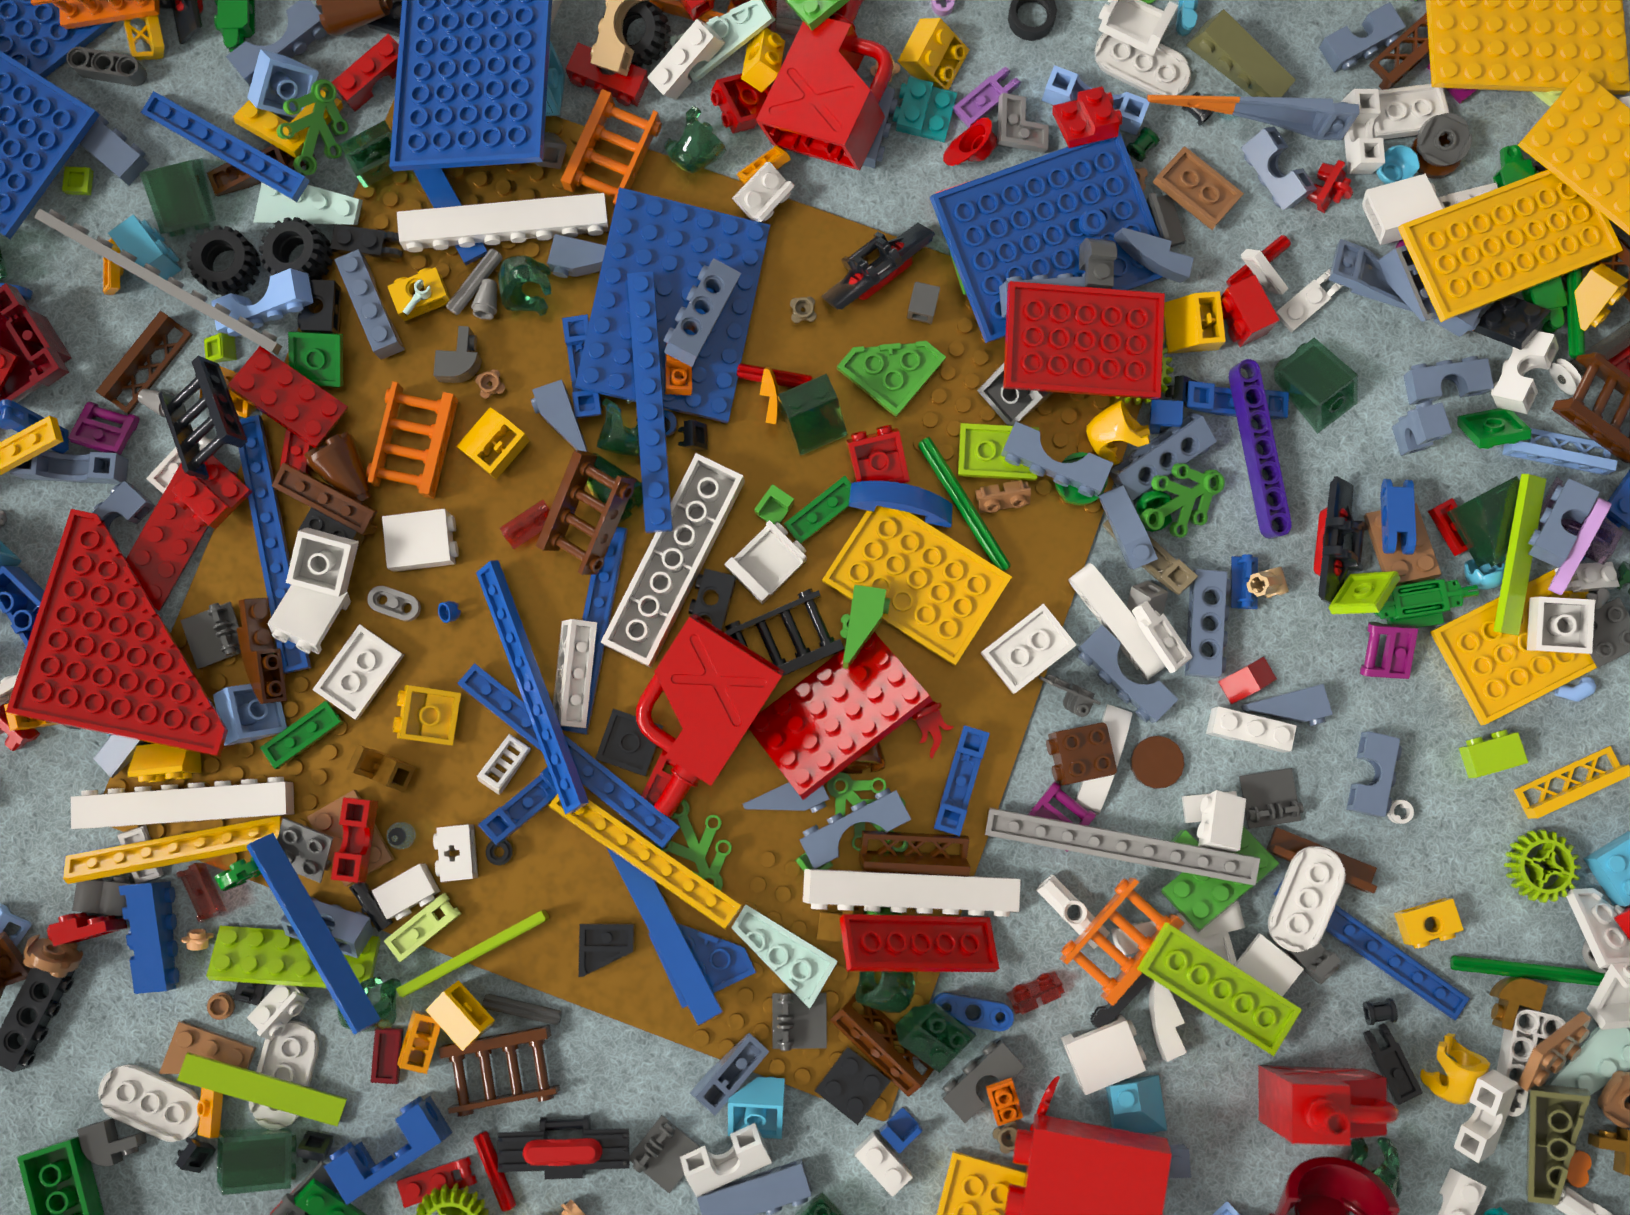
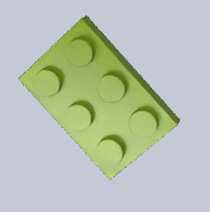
M961 423L958 476L1037 480V475L1030 472L1029 467L1022 464L1019 466L1012 465L1005 461V457L1001 456L1013 426ZM1031 427L1039 431V427Z

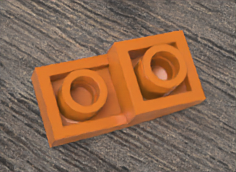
M665 354V394L691 396L692 367Z
M1012 1078L985 1086L997 1126L1023 1118Z

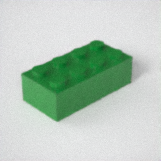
M79 1136L30 1151L17 1157L31 1215H105L92 1164L81 1149Z

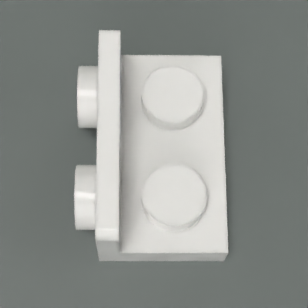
M766 162L732 199L751 220L764 222L773 215V209L779 203H783L790 197V191L795 185L792 181H786L770 162Z
M276 985L247 1018L258 1029L257 1034L260 1037L273 1040V1038L278 1037L284 1031L285 1025L292 1017L298 1015L303 1010L304 1004L310 998L298 986Z

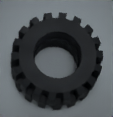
M642 1L632 6L626 13L622 26L624 39L628 46L634 50L631 64L638 67H643V64L651 65L652 59L658 61L661 58L660 52L665 53L667 50L664 47L665 43H670L671 37L667 36V33L671 32L670 26L666 24L669 21L667 16L662 14L663 11L649 1ZM643 18L645 21L643 38L638 43L629 45L627 30L630 24L636 19Z
M289 217L284 218L282 223L278 220L274 223V228L269 227L266 230L268 232L267 236H263L261 239L263 246H259V252L263 254L260 256V260L265 264L263 267L273 276L291 268L308 273L309 280H323L321 276L323 274L327 275L329 272L327 267L332 265L333 261L329 258V256L333 255V251L329 247L331 243L323 233L308 221L298 217H294L293 220ZM304 244L301 255L295 261L289 262L292 251L297 246Z
M220 225L214 226V230L208 227L204 229L205 233L203 235L198 233L195 236L197 238L196 242L191 241L189 245L192 251H187V258L191 260L187 262V265L192 270L190 272L192 276L207 290L216 295L218 293L221 296L229 293L239 295L238 290L241 289L243 292L249 290L246 285L248 283L252 286L256 281L253 279V276H259L260 273L256 266H261V261L257 258L259 254L254 246L239 231L233 230L228 226H225L224 229ZM234 251V260L231 266L224 271L214 272L213 263L216 257L222 252Z

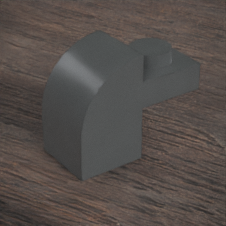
M1085 238L1080 244L1079 270L1085 271V287L1111 289L1114 286V260L1117 258V248L1113 240Z
M458 327L456 351H435L433 376L439 382H464L471 379L480 369L482 358L477 352H473L477 349V336L474 335L470 327Z
M1320 943L1302 952L1286 950L1297 964L1304 968V971L1319 984L1325 982L1341 967L1339 965L1341 962L1339 957L1334 952L1326 950Z
M113 1118L77 1129L84 1155L91 1162L100 1166L115 1165L123 1161V1156L138 1152V1146L147 1143L145 1132L119 1139Z

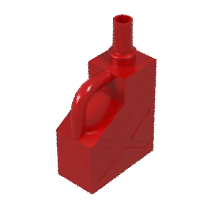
M863 0L848 1L813 31L804 21L802 22L756 119V122L773 146H779L785 150L860 171L885 118L879 102L891 79L894 68L892 55L885 46L875 41L859 38L855 32L853 22ZM864 56L872 57L878 62V69L870 87L857 74Z
M693 614L687 619L654 671V676L640 696L636 706V722L641 733L652 743L668 752L665 757L676 763L671 768L673 773L671 779L654 804V807L659 812L668 817L674 815L692 786L698 787L700 780L712 786L785 672L697 614ZM663 691L682 727V731L677 739L660 729L652 719L653 706Z
M1258 1065V1121L1292 1144L1351 1146V1138L1387 1135V1123H1392L1399 1117L1397 1107L1387 1101L1386 1077L1368 1069Z

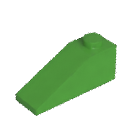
M854 585L843 660L844 669H848L881 623L883 614H888L890 598H885L886 589Z

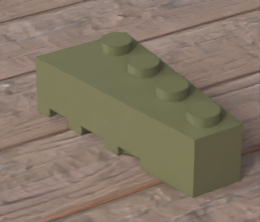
M1224 9L1205 22L1186 44L1189 49L1252 97H1282L1296 81Z
M1543 1084L1540 1087L1535 1085L1529 1090L1526 1195L1528 1202L1551 1205L1559 1204L1569 1164L1583 1125L1586 1108L1590 1102L1591 1095L1588 1089Z

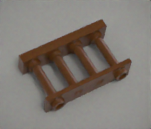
M1593 352L1591 354L1578 355L1576 361L1587 369L1573 397L1556 400L1551 410L1621 461L1630 463V434L1627 437L1621 433L1620 429L1630 409V377L1607 361V358L1600 353ZM1595 376H1598L1605 383L1592 410L1584 406L1583 400ZM1615 389L1623 395V398L1609 424L1603 420L1602 413Z
M574 450L536 546L543 551H559L561 548L582 561L578 573L581 575H597L604 564V557L628 499L633 494V487L637 479L619 475L614 479L594 467L598 456L591 452ZM589 476L612 489L606 503L585 491ZM579 501L602 513L597 527L575 515ZM569 525L592 537L587 551L565 539Z
M550 1025L478 1038L463 1051L456 1043L439 1047L440 1059L449 1057V1062H452L458 1104H453L449 1107L448 1113H457L458 1117L473 1114V1109L536 1097L538 1102L553 1099L554 1094L560 1091V1085L549 1086L543 1049L545 1039L551 1037ZM529 1043V1047H532L538 1089L523 1091L516 1052V1049H519L518 1044ZM502 1047V1052L506 1053L512 1094L496 1096L490 1054H492V1049ZM475 1052L476 1057H479L485 1099L469 1101L463 1059H465V1054Z

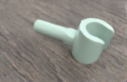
M422 279L415 282L414 289L416 293L403 310L407 315H409L421 299L425 300L431 296L430 285L425 291H419L424 285Z

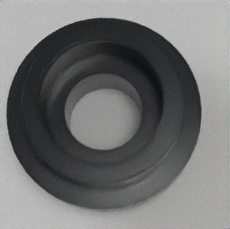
M503 840L498 845L491 841L486 847V857L494 865H504L512 858L513 848L507 840ZM498 847L504 849L502 857H498L495 853Z

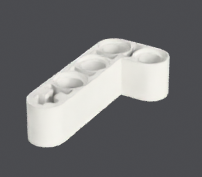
M1519 1007L1512 1031L1507 1029L1503 1031L1497 1071L1509 1078L1510 1071L1515 1068L1517 1076L1513 1081L1518 1083L1531 1052L1537 1045L1538 1037L1546 1039L1566 1024L1565 1021L1555 1015ZM1524 1014L1526 1016V1023L1523 1027H1520L1519 1018ZM1551 1020L1553 1028L1550 1033H1547L1546 1024ZM1520 1041L1522 1045L1521 1051L1515 1054L1514 1046ZM1519 1085L1508 1113L1509 1116H1519L1526 1108L1529 1091H1525Z

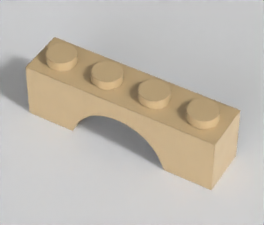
M606 0L607 8L604 18L600 20L598 25L599 35L597 42L591 49L592 59L590 63L627 76L634 50L628 46L624 39L623 21L626 13L632 6L649 0Z

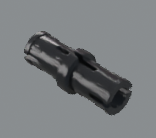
M367 882L355 883L349 887L362 906L361 911L363 914L366 912L368 917H370L378 933L394 923L391 919H386Z

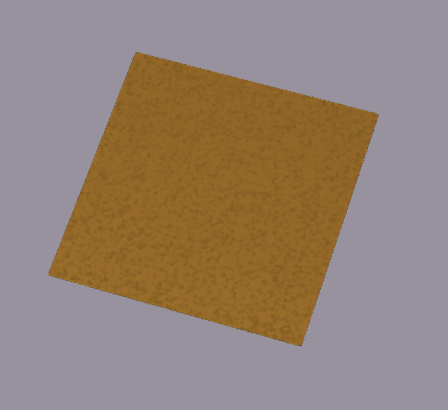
M394 100L353 195L354 198L363 200L358 224L345 226L398 233L397 212L434 208L413 170L393 171L389 167ZM546 116L545 132L557 134L567 144L561 169L537 166L535 162L441 168L462 206L601 193L584 185L576 186L574 193L564 189L561 178L585 126L557 116ZM603 139L601 141L597 140L594 146L596 153L628 166L634 155V152ZM648 149L630 190L751 220L732 199L744 186L741 181ZM593 162L587 163L584 169L585 175L616 188H619L624 175ZM605 194L610 231L615 208L613 204L614 198ZM789 198L783 203H779L773 209V215L768 220L761 221V223L769 224L770 228L741 363L811 375L813 377L811 390H802L778 385L780 405L777 424L766 423L770 397L760 395L762 382L740 378L737 379L728 423L668 410L674 414L677 420L675 433L666 437L671 501L696 453L743 475L745 480L699 574H703L706 568L732 575L724 564L731 557L734 558L766 527L767 522L757 516L754 509L772 484L794 498V505L780 523L785 528L784 523L843 476H846L851 483L856 482L846 440L852 439L851 434L860 431H866L867 435L877 433L876 428L885 425H892V429L897 428L900 432L910 482L903 484L928 490L953 504L952 525L950 528L934 524L929 525L992 564L918 447V444L924 438L930 437L978 513L979 500L977 501L975 490H980L982 486L998 484L1000 492H1003V483L1018 481L1015 479L958 476L961 423L1008 426L977 391L1004 363L1005 337L985 344L967 294L963 295L951 256L927 247H923L912 256V265L868 299L861 300L857 298L844 309L837 310L824 301L821 296L845 278L849 272L841 259L845 256H851L872 240L877 232L883 233L888 241L897 237ZM609 231L598 236H591L588 233L578 234L574 238L606 245ZM554 236L549 240L531 238L521 243H514L511 240L501 241L497 245L483 243L487 252L490 249H494L502 256V260L487 278L497 282V313L494 314L492 319L484 320L473 315L471 306L476 297V292L458 315L448 310L445 305L403 321L397 313L387 287L388 285L393 284L398 278H409L417 275L421 269L436 267L443 278L451 299L483 257L465 265L455 246H449L445 250L423 248L420 252H409L403 250L400 243L386 242L385 247L397 248L403 251L402 258L364 257L367 259L375 278L380 299L397 330L405 350L381 360L370 346L334 260L346 254L333 252V255L329 256L333 260L332 265L327 267L329 272L327 275L323 274L321 278L323 280H335L342 288L339 334H343V386L319 387L348 406V410L319 447L327 445L325 441L329 438L348 431L355 439L366 473L368 464L373 461L387 405L385 403V394L388 388L391 389L392 381L398 382L404 389L403 394L437 401L442 398L443 392L454 394L459 401L435 499L423 497L419 493L417 486L381 479L378 488L369 483V493L372 497L362 503L378 511L372 522L377 529L374 534L363 535L365 538L356 552L347 589L351 603L347 610L341 609L320 644L322 649L320 654L312 651L309 654L311 668L284 674L287 701L281 702L287 728L324 701H328L312 689L359 624L404 654V656L358 720H355L330 702L343 723L279 769L273 768L260 749L262 745L277 736L274 735L251 742L223 746L221 757L200 753L202 773L192 774V779H166V782L158 783L138 782V778L128 777L130 762L116 776L110 777L103 794H108V789L125 788V793L134 792V787L151 786V791L161 790V785L178 784V789H187L188 783H205V787H214L215 781H231V785H241V780L258 779L259 784L268 783L267 778L284 777V782H293L294 814L276 816H281L282 819L287 818L313 829L307 816L352 790H357L361 799L378 801L375 825L394 857V860L367 875L366 882L370 889L374 890L416 865L426 863L440 890L439 893L433 895L436 899L441 894L446 893L450 898L449 903L452 907H457L461 912L458 918L449 923L422 946L454 958L539 911L546 909L550 917L548 918L549 920L468 964L717 1059H722L739 1041L750 1033L769 1051L753 1070L754 1073L764 1077L785 1078V1085L822 1099L824 1098L815 1092V1088L847 1046L882 1072L830 1019L859 989L915 1044L940 972L847 971L843 941L835 942L817 939L820 911L842 913V910L837 909L838 905L827 904V909H811V904L803 902L804 871L795 860L805 853L800 839L805 837L803 831L815 825L819 829L829 825L827 819L835 815V798L830 795L827 788L828 782H826L823 786L829 797V800L825 801L827 807L814 813L811 812V809L806 811L744 809V803L789 782L749 729L740 740L712 786L700 780L698 787L692 786L684 798L690 805L688 818L699 843L706 829V818L710 815H717L721 818L722 825L716 830L705 859L710 869L717 854L715 849L717 842L728 840L731 843L732 851L726 856L719 873L723 879L721 892L740 904V910L725 930L656 882L677 923L745 947L756 970V973L715 992L714 995L723 1013L700 1026L695 1021L689 1007H681L648 934L650 931L605 845L551 809L549 803L505 839L513 848V855L508 863L494 865L486 857V847L492 840L478 824L497 808H501L548 766L543 753L457 684L475 663L523 701L476 572L489 561L499 560L553 705L562 621L569 619L582 620L591 575H581L578 573L582 561L560 548L559 551H543L536 546L572 454L576 449L550 426L540 413H535L531 399L535 398L533 389L562 379L574 409L573 388L562 318L588 314L590 320L600 271L578 277L568 275L567 278L554 275L547 264ZM878 248L864 258L868 264H871L879 257L880 252ZM915 282L940 287L932 324L907 318ZM793 298H814L815 305L813 308L817 317L813 322L803 320L800 323H794L792 321L793 308L790 307V301ZM323 304L316 306L314 313H319L323 309ZM801 308V311H802V312H805L806 309H805V308ZM458 327H470L474 335L477 336V349L473 352H477L482 358L480 369L471 379L464 382H439L433 376L435 351H456ZM1163 332V344L1165 341V332ZM917 341H927L946 356V360L897 418L837 370L839 363L853 347L864 346L865 348L877 347L883 344H911ZM287 353L284 363L289 365V353ZM493 369L500 372V381L505 386L504 392L502 394L495 393L488 399L481 397V389L475 381L476 377ZM1053 392L1020 423L1028 427H1039L1042 448L1055 461L1062 463L1067 456L1078 452L1091 453L1098 456L1089 442L1086 426L1095 416L1121 399L1130 415L1137 420L1143 399L1139 405H1135L1134 398L1129 403H1125V397L1117 399L1115 396ZM600 394L602 415L577 418L588 452L598 456L594 467L614 479L618 475L637 479L633 487V494L628 499L617 526L627 528L628 531L610 618L611 623L656 532H645L636 402L628 404L625 399ZM400 404L396 419L431 426L436 423L437 414L432 410ZM490 407L513 423L530 440L497 480L456 447ZM262 413L261 417L275 480L280 469L286 428ZM695 420L707 424L708 450L697 451L678 445V442L684 441V434L678 432V428L684 427V421ZM394 429L390 443L425 451L429 449L431 439L427 435ZM1112 441L1118 448L1116 457L1121 462L1128 443L1125 441ZM387 454L384 469L419 476L423 474L425 464L421 460ZM241 464L237 473V478H239L245 484ZM309 467V475L326 483L311 467ZM1045 474L1044 476L1037 475L1036 481L1022 480V482L1027 481L1029 488H1031L1029 505H1024L1020 508L1001 509L993 513H979L1010 562V568L1004 572L1012 576L956 666L883 620L874 631L926 690L932 700L936 703H941L942 708L939 711L945 724L954 726L948 731L943 730L939 726L942 741L933 759L930 758V751L933 745L932 735L927 731V740L924 743H919L922 738V732L916 721L909 718L880 741L885 758V768L883 770L871 772V768L863 769L861 774L846 773L852 780H873L879 777L885 780L886 789L889 788L891 792L897 790L899 796L905 801V808L911 820L892 829L894 832L954 835L934 829V825L963 726L990 733L960 834L969 837L967 860L970 865L969 876H975L988 839V835H985L989 809L999 808L1040 693L1043 680L1038 677L1040 675L1045 678L1048 668L1013 694L981 652L1042 604L1048 608L1063 627L1075 594V590L1068 579L1085 566L1104 512L1099 498L1095 502L1083 506L1066 503L1056 489L1055 482L1053 481L1054 478ZM1110 474L1108 475V484L1104 493L1112 490L1114 484ZM590 476L585 486L587 493L604 503L607 502L612 490ZM276 489L291 563L298 530L311 507ZM248 497L216 530H213L170 633L215 710L213 694L226 687L250 684L242 655L240 653L197 669L180 620L207 611L209 606L214 603L222 605L231 602L238 624L242 627L239 600L267 598ZM579 501L575 515L597 527L602 513ZM848 507L801 544L807 551L805 553L807 561L764 604L758 601L736 580L723 632L726 631L725 626L738 620L743 624L799 599L797 594L812 588L813 592L818 590L821 597L814 599L830 637H834L835 641L840 639L845 648L847 639L842 638L840 635V631L843 629L841 618L845 614L850 615L852 600L822 582V579L867 510ZM446 509L451 513V516H454L456 531H452L453 541L457 542L459 551L458 557H455L456 564L393 572L387 568L382 516ZM912 513L913 515H915L916 517L920 518L925 522L924 515ZM569 525L565 535V539L587 551L592 537L572 525ZM787 530L788 534L786 537L793 543L795 539ZM696 581L652 668L605 646L588 735L562 730L565 736L594 759L596 758L612 710L616 709L636 716V706L640 696L654 676V671L689 616H691L688 614L692 599H697L699 592L698 589H695ZM377 586H386L409 594L420 602V614L415 620L406 622L379 613L369 606L368 594ZM709 592L705 595L704 601L708 605H714L718 602L719 595L716 592ZM386 596L380 598L379 602L381 605L387 602ZM454 601L458 603V610H461L459 618L453 622H442L438 614V606L441 602ZM407 604L404 607L405 613H409L411 611V604ZM803 604L791 609L790 612L806 648L809 647L810 651L820 648V638L805 605ZM778 615L766 620L782 659L785 658L786 662L795 659L794 653H796V650L781 616ZM702 617L703 619L712 624V620L710 618ZM756 625L742 631L748 648L772 663ZM273 637L274 647L277 649L276 639ZM837 653L782 676L759 713ZM406 685L461 693L453 746L396 738L397 733L393 732V722L395 716L400 717L401 706H397L399 690H404ZM663 691L653 706L652 719L654 723L664 726L663 731L677 739L682 731V727ZM510 734L530 747L531 750L506 788L498 795L479 782L477 775ZM357 745L377 750L415 767L405 792L389 788L373 779L347 770ZM510 745L508 746L507 750L516 756L520 754L519 751ZM657 746L647 776L600 760L597 761L635 792L642 795L663 749ZM502 755L501 757L509 764H512L514 762L505 755ZM496 764L495 768L505 774L507 770ZM666 764L663 771L672 775L671 768L673 767ZM490 773V775L488 776L497 783L500 780L492 773ZM840 780L836 782L835 787L838 791H843L846 784ZM877 780L873 783V788L876 791L883 789L882 781ZM583 786L588 800L617 820H623L627 827L656 846L655 842ZM872 790L854 791L861 799H876L875 795L877 793H874ZM847 799L845 816L853 812L851 809L853 805ZM682 804L679 805L675 813L680 814L683 812ZM276 816L147 824L146 827L151 840ZM668 817L680 827L677 819ZM711 818L709 820V826L711 828H716L718 826V820L716 818ZM865 822V831H878L870 822ZM474 824L478 878L440 882V876L437 877L435 872V862L439 860L438 850H435L433 844V835L437 833V828ZM854 824L848 827L842 834L839 841V857L831 860L833 866L828 870L862 871L859 862L860 851L855 850L852 846V839L855 837ZM143 825L118 826L112 828L125 832ZM398 827L405 831L406 839L401 845L396 846L389 842L388 834L393 828ZM680 827L671 840L688 847ZM394 835L392 836V841L396 842L398 837ZM861 838L855 840V845L858 848L861 846ZM868 839L867 851H877L884 844L878 839ZM898 841L893 846L900 848L903 845V841ZM723 842L719 845L720 852L726 853L729 846L727 843ZM925 842L918 849L922 853L929 854L937 847L933 842ZM952 843L944 850L949 855H960L961 844ZM498 847L495 851L496 855L502 857L504 849ZM454 849L450 851V856L460 855L459 850ZM247 850L199 859L198 861L222 870H230L229 866L241 859H245L246 863L250 862L252 856ZM669 851L665 852L689 870L699 873L695 862ZM332 863L329 870L324 871L321 883L297 874L310 897L316 898L328 905H339L344 910L363 913L361 911L362 906L349 889L353 884L345 887L342 881L330 880ZM262 874L256 878L253 876L248 879L269 887ZM707 878L705 880L712 886H714L713 879ZM417 904L410 908L411 914L398 921L395 917L391 918L394 923L382 931L393 934L427 905L420 907ZM745 904L838 961L819 992L826 993L827 1048L791 1049L790 1051L773 1049L772 993L794 992L731 928ZM859 906V911L853 910V914H864V906ZM440 908L434 912L439 920L445 916ZM907 908V912L901 914L960 917L962 910H959L958 915L942 914V909H933L932 914L916 913L917 908ZM581 923L635 924L634 952L584 977H578L579 930ZM856 1000L852 1007L859 1014L865 1015L864 1007ZM874 1022L875 1030L879 1034H885L884 1026L880 1022ZM893 1041L894 1048L899 1053H905L904 1046L899 1041ZM892 1081L867 1112V1116L883 1122L889 1118L899 1089Z

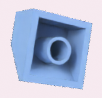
M260 49L247 98L258 109L295 118L298 114L288 115L284 111V102L288 99H297L310 93L311 86L317 80L319 72L287 56ZM290 102V109L292 111H295L296 107L294 103Z
M251 684L226 687L213 694L216 711L228 730L224 746L274 736L287 728L281 702L260 704Z

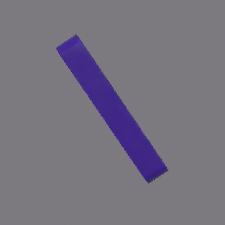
M1246 359L1230 369L1228 373L1259 530L1265 538L1274 539L1288 534L1292 527V521L1261 370L1256 361ZM1241 368L1245 369V371L1248 374V378H1244L1242 376ZM1246 393L1252 397V404L1247 401ZM1251 419L1257 422L1258 429L1252 426ZM1257 444L1263 448V455L1258 453L1256 449ZM1262 469L1268 473V480L1263 478ZM1267 495L1273 498V506L1267 502ZM1273 520L1278 523V532L1272 527Z

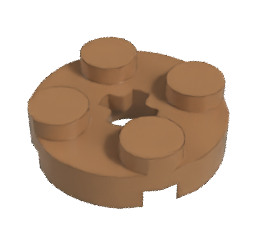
M40 935L32 936L27 941L23 953L25 956L24 965L29 968H38L50 972L52 976L57 978H63L67 975V972L76 970L83 957V951L81 950L79 953L77 950V943L53 946V942L50 941L49 937L39 939Z
M1617 1071L1603 1088L1601 1095L1598 1097L1597 1104L1602 1109L1604 1115L1614 1124L1622 1128H1630V1103L1625 1102V1099L1630 1095V1072Z

